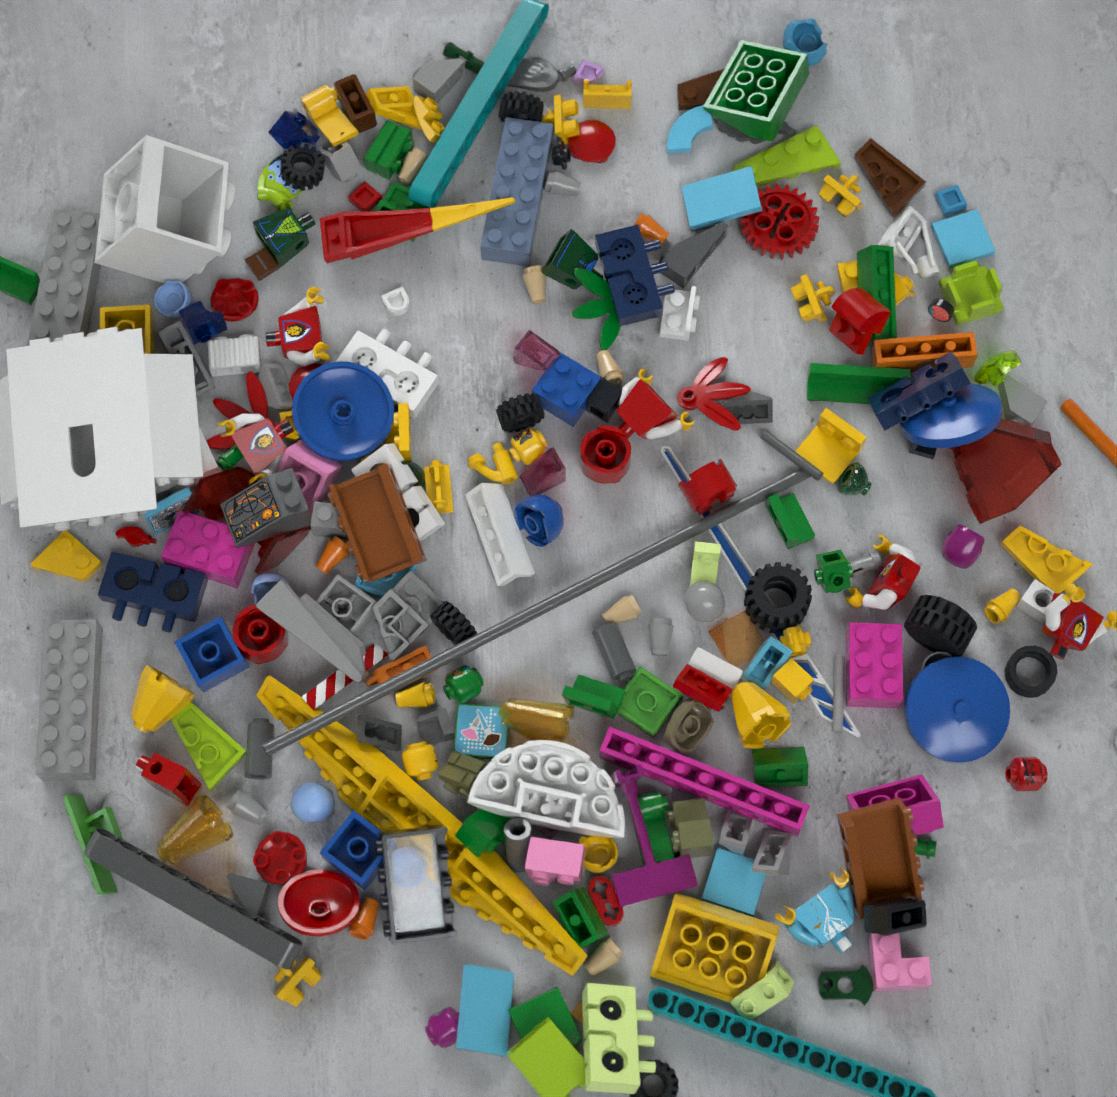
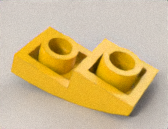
M416 95L414 97V107L419 124L428 140L437 143L445 130V127L439 122L443 115L438 110V104L432 98H423Z

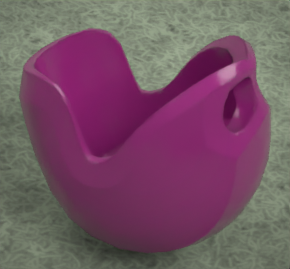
M957 525L953 531L947 534L942 545L941 554L950 564L958 568L967 569L981 555L985 539L963 525Z

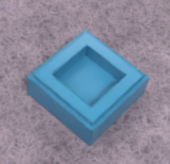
M958 185L935 192L934 197L943 216L966 209L967 203Z

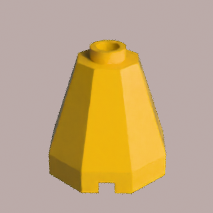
M146 665L140 675L130 716L135 721L133 726L144 733H147L148 730L155 732L173 718L175 714L188 706L195 694L184 685L180 688L178 681L154 667L151 668L149 665Z
M741 682L734 687L731 693V700L739 740L744 748L760 749L765 746L763 741L770 739L771 742L778 740L791 726L790 713L786 707L758 685L751 682Z

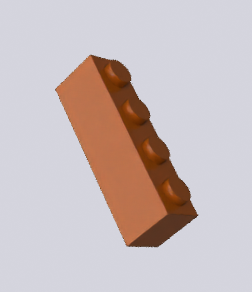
M974 332L874 340L871 349L872 367L911 369V372H915L930 363L932 369L937 367L934 361L951 351L962 368L973 367L978 355Z

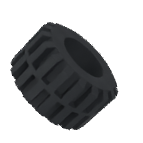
M775 562L774 567L770 563L766 564L763 570L761 568L756 570L755 575H752L749 580L744 599V606H747L745 612L747 616L752 615L751 622L754 625L758 622L760 624L759 629L763 631L766 627L770 629L769 633L775 634L776 630H780L781 634L787 628L796 627L797 624L800 625L808 612L812 601V595H810L812 591L811 585H807L808 578L806 575L800 576V569L796 568L795 571L791 569V564L786 563L785 567L781 566V562ZM773 588L781 589L790 596L792 604L784 608L774 607L766 601L763 593Z
M921 595L906 619L904 628L923 647L933 652H948L952 657H960L964 654L976 632L977 623L968 612L957 604L938 596Z

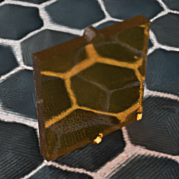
M745 611L730 619L725 618L722 624L708 631L725 660L735 667L747 661L751 662L764 642Z

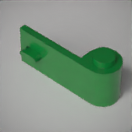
M660 790L637 794L655 862L660 863L675 859L665 820V810H669L666 794L661 795ZM636 834V838H637V842H638V847H639V851H640V855H641V859H642V864H643V867H644L645 863H644V859H643V856H642L641 848H640V845H639L638 837H637V834Z

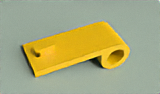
M324 85L301 97L300 101L309 118L331 145L335 147L343 142L347 143V140L359 133L337 106L336 101L339 99L334 88Z

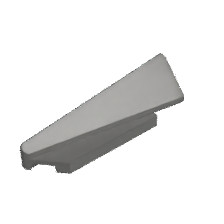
M282 579L256 604L259 610L355 682L360 683L370 675L369 671L365 670L363 658L366 654L365 645L307 593L299 598Z

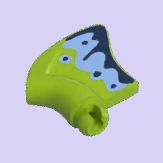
M280 154L260 174L257 184V197L260 201L272 203L278 210L286 208L292 210L293 204L290 201L303 191H301L300 186H297L296 190L292 189V183L288 186L286 185V180H282L280 166L283 154Z

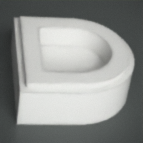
M403 286L381 295V300L387 312L391 315L400 316L408 311L410 306L409 297Z

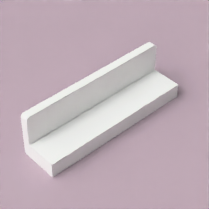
M496 483L479 484L465 494L497 586H505L517 577L533 576L535 572L504 486Z

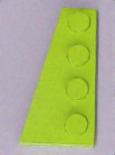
M816 125L734 165L733 171L752 166L756 185L762 186L786 177L787 179L796 178L799 174L808 172L813 174L821 172V169L830 167L832 169L841 167V161Z

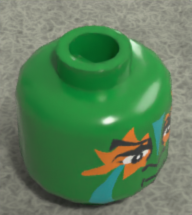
M463 665L446 674V685L443 686V690L449 700L454 699L457 703L463 704L479 696L484 683L475 667L470 668L468 665Z

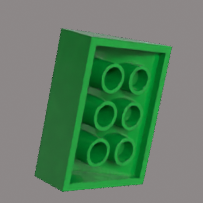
M740 40L705 102L703 109L749 137L773 142L809 76L807 54Z

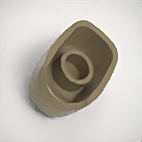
M694 698L684 700L672 714L664 734V741L676 752L686 755L692 753L705 739L713 726L714 721L708 707Z

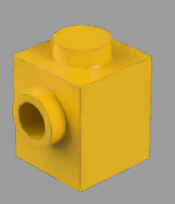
M791 658L773 675L771 683L794 704L798 699L804 701L812 693L813 689L811 687L814 679Z

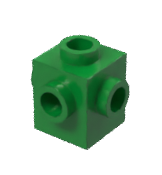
M841 549L816 555L817 569L814 570V577L817 585L821 584L825 593H838L843 589L851 588L852 566Z

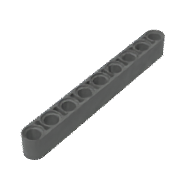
M95 828L83 852L92 861L281 968H291L303 945L302 941L105 829Z

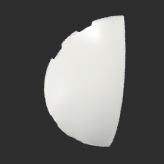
M533 740L527 741L523 745L503 750L493 757L491 762L478 774L469 793L467 803L510 819L521 818L528 821L529 824L566 832L624 838L625 818L623 805L618 802L614 791L615 784L604 769H599L590 760L588 754L562 742Z

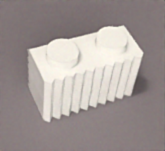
M244 334L239 336V338L216 337L213 341L209 340V370L212 377L259 372L261 348L258 337Z

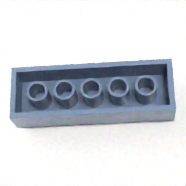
M505 118L489 201L512 197L516 202L487 213L480 246L481 260L530 267L554 139L553 124Z

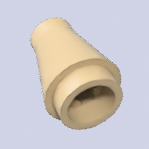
M417 148L408 151L397 178L404 184L409 185L417 177L428 156Z
M531 266L524 269L522 277L532 304H540L546 301V275L541 273L543 266Z
M600 351L596 355L599 376H601V379L619 386L623 382V371L611 356L610 351Z
M632 594L628 597L626 595L602 615L607 624L612 622L618 624L638 618L637 615L642 613Z
M610 937L608 940H603L583 965L594 977L599 972L621 961L620 957L624 953Z

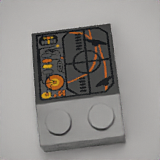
M293 468L268 475L220 504L236 549L310 526L309 508Z

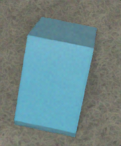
M770 636L761 644L742 676L764 690L772 680L773 675L791 655L792 650Z

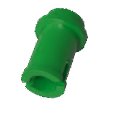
M236 444L224 455L220 454L216 463L224 472L234 470L233 466L244 456Z
M930 837L928 840L917 839L914 851L918 855L926 856V859L935 857L936 841H932Z

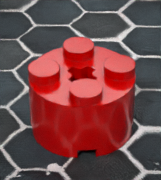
M608 425L599 426L597 429L589 431L582 439L580 446L581 468L585 476L597 483H618L629 470L631 444L622 430Z
M722 459L718 460L717 465L712 461L689 474L690 481L685 483L682 480L678 484L693 512H698L699 515L712 509L711 505L718 500L721 503L728 501L734 497L733 493L737 491V484Z
M256 605L243 609L236 616L232 636L240 652L247 660L254 664L268 663L277 659L287 648V630L259 610ZM260 631H261L262 634H264V635L261 636V637H259V636L257 635V633L260 632Z

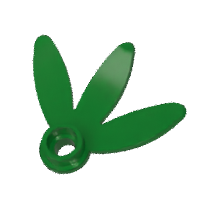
M576 268L574 274L579 282L590 292L604 299L593 300L580 305L573 310L572 315L574 318L587 320L609 313L602 326L599 341L600 348L607 350L614 343L621 329L609 293L608 282L606 283L604 279L593 272Z

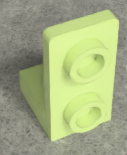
M695 541L690 586L696 581L704 580L716 585L721 544Z
M777 960L768 967L763 979L734 997L731 1004L743 1018L753 1020L789 996L794 980Z

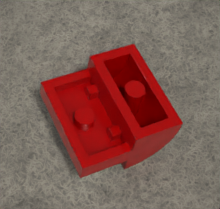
M849 289L843 292L831 306L837 313L829 331L855 354L863 355L873 333H882L891 312L864 289Z

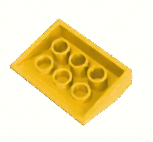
M676 892L650 977L731 1003L734 997L765 977L780 926Z

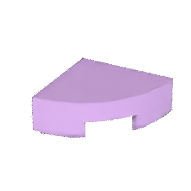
M582 60L573 78V83L583 85L584 79H589V84L602 77L605 68Z

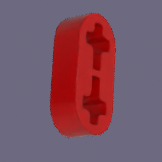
M603 876L594 877L588 886L589 896L604 925L609 927L617 926L621 923L624 914L623 907L619 906L617 894L609 879ZM596 883H600L601 886H607L605 889L606 899L603 900L599 892L594 894L593 890L596 889ZM609 903L612 910L619 911L616 914V920H612L610 917L605 918L604 915L607 914L605 904Z

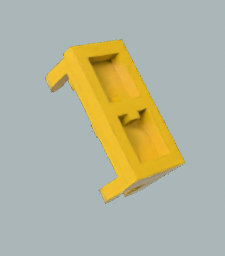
M584 79L583 108L631 109L632 80H627V85L589 84V79Z

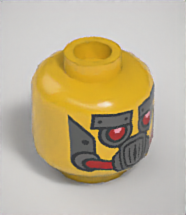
M526 428L511 438L512 448L509 449V452L516 463L521 460L523 464L530 465L545 455V448L548 444L538 429L534 431L532 428Z

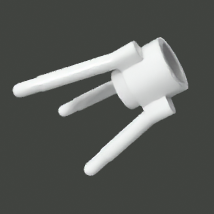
M922 222V230L927 255L918 258V264L914 263L899 241L895 243L900 253L910 265L913 275L919 273L921 279L939 273L933 256L926 222Z

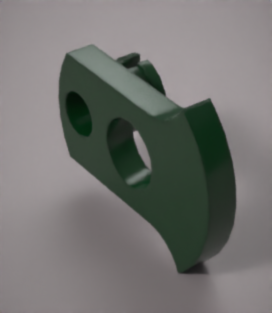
M862 964L856 971L821 972L818 979V991L822 1000H858L865 1006L872 995L873 981L869 971ZM841 978L851 980L853 984L851 992L843 993L838 989V981ZM822 982H830L831 989L827 991L823 987Z

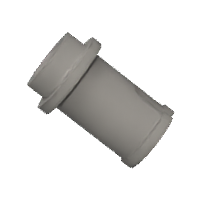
M869 552V556L850 561L853 578L872 570L877 572L879 568L883 567L878 552L874 554Z

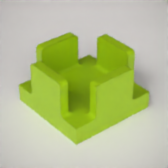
M976 260L954 267L951 276L939 280L938 284L945 300L954 308L952 317L956 326L1003 311L1004 307L1000 300L1003 288L994 268L987 270L986 265L978 267L979 264Z

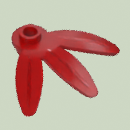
M721 357L703 367L696 376L693 385L684 387L679 391L677 401L686 410L698 408L700 412L715 423L730 430L738 431L741 429V424L735 416L725 407L711 400L739 397L748 394L751 388L748 385L734 382L710 385L721 374L728 363L726 357Z
M248 372L246 375V386L252 411L254 414H261L266 418L268 417V402L265 390L255 373ZM219 398L213 400V405L229 420L243 413L251 414L233 402ZM269 419V420L271 421L272 425L275 426V425H276L275 422H274L273 420ZM225 433L206 440L209 448L219 450L231 449L236 443L231 435L221 437Z

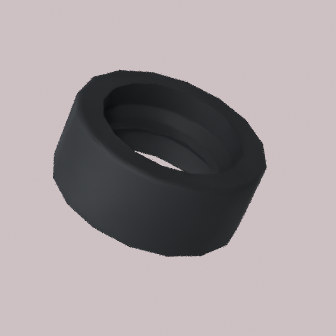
M1035 645L1017 649L1007 661L1005 668V679L1010 689L1026 698H1035L1045 694L1054 684L1058 674L1057 663L1053 656L1044 648ZM1031 657L1039 660L1044 665L1046 677L1041 684L1029 686L1019 680L1016 675V666L1021 659Z

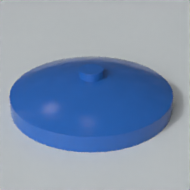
M332 362L316 368L301 381L293 398L292 419L299 438L312 452L332 461H355L372 454L384 443L392 427L394 404L387 385L375 372L357 363Z
M971 383L955 392L953 397H946L933 404L929 410H922L909 417L906 423L900 422L901 431L909 441L924 447L949 448L965 445L983 438L999 425L1003 416L1002 404L996 392L985 386Z
M967 657L943 658L924 667L911 682L905 698V720L914 741L929 755L947 762H970L990 753L1004 737L1010 719L1009 696L1001 679L987 665Z

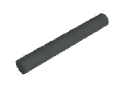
M765 430L761 434L760 438L815 480L818 481L822 478L823 472L770 432Z

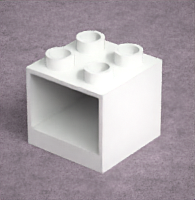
M148 135L143 137L104 173L95 263L161 283H165L167 280H179L183 283L194 273L201 274L206 264L213 258L225 255L230 244V229L223 227L224 213L231 207L235 194L234 185L227 182L229 162Z

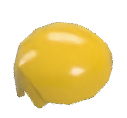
M592 835L580 838L578 844H583L586 849L583 866L586 870L592 873H601L609 870L616 864L619 852L617 844L612 838Z

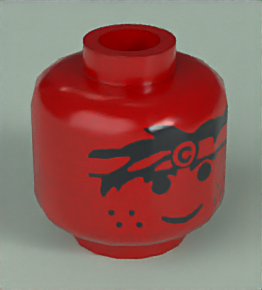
M1016 757L1006 768L1005 777L1007 782H1010L1011 787L1018 792L1038 791L1046 783L1048 773L1045 764L1037 757Z

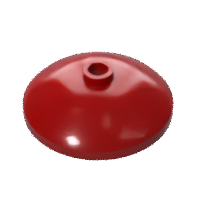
M310 870L296 875L283 886L278 898L279 914L289 928L300 934L315 937L328 936L344 930L355 920L360 909V895L355 884L346 876L331 870Z

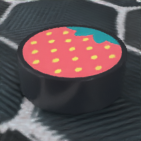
M934 299L928 307V312L934 319L940 322H948L954 314V308L944 299Z

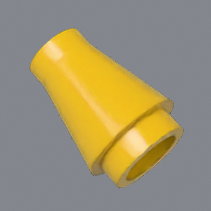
M1010 588L1007 592L988 601L984 608L985 616L994 624L1005 622L1016 604L1021 600L1020 593L1016 589Z
M423 682L395 695L398 708H429L431 704L436 703L432 683L426 684Z

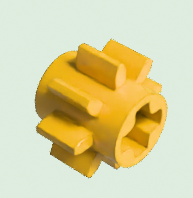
M800 626L783 630L784 636L779 637V642L792 650L789 657H799L807 654V648L811 647L812 644L810 633H803Z

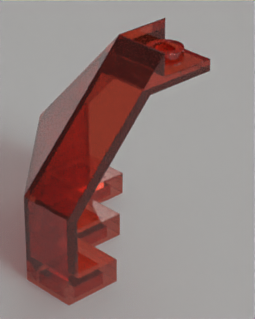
M1001 419L999 425L992 432L977 441L961 446L949 447L954 453L956 460L954 463L958 475L966 487L968 493L966 494L967 500L979 524L1016 510L1062 465L1052 445L1050 432L1006 419Z

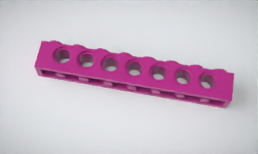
M609 727L600 748V759L630 771L636 765L641 764L644 772L643 776L698 798H704L708 802L781 831L792 833L796 837L799 835L810 805L612 727Z

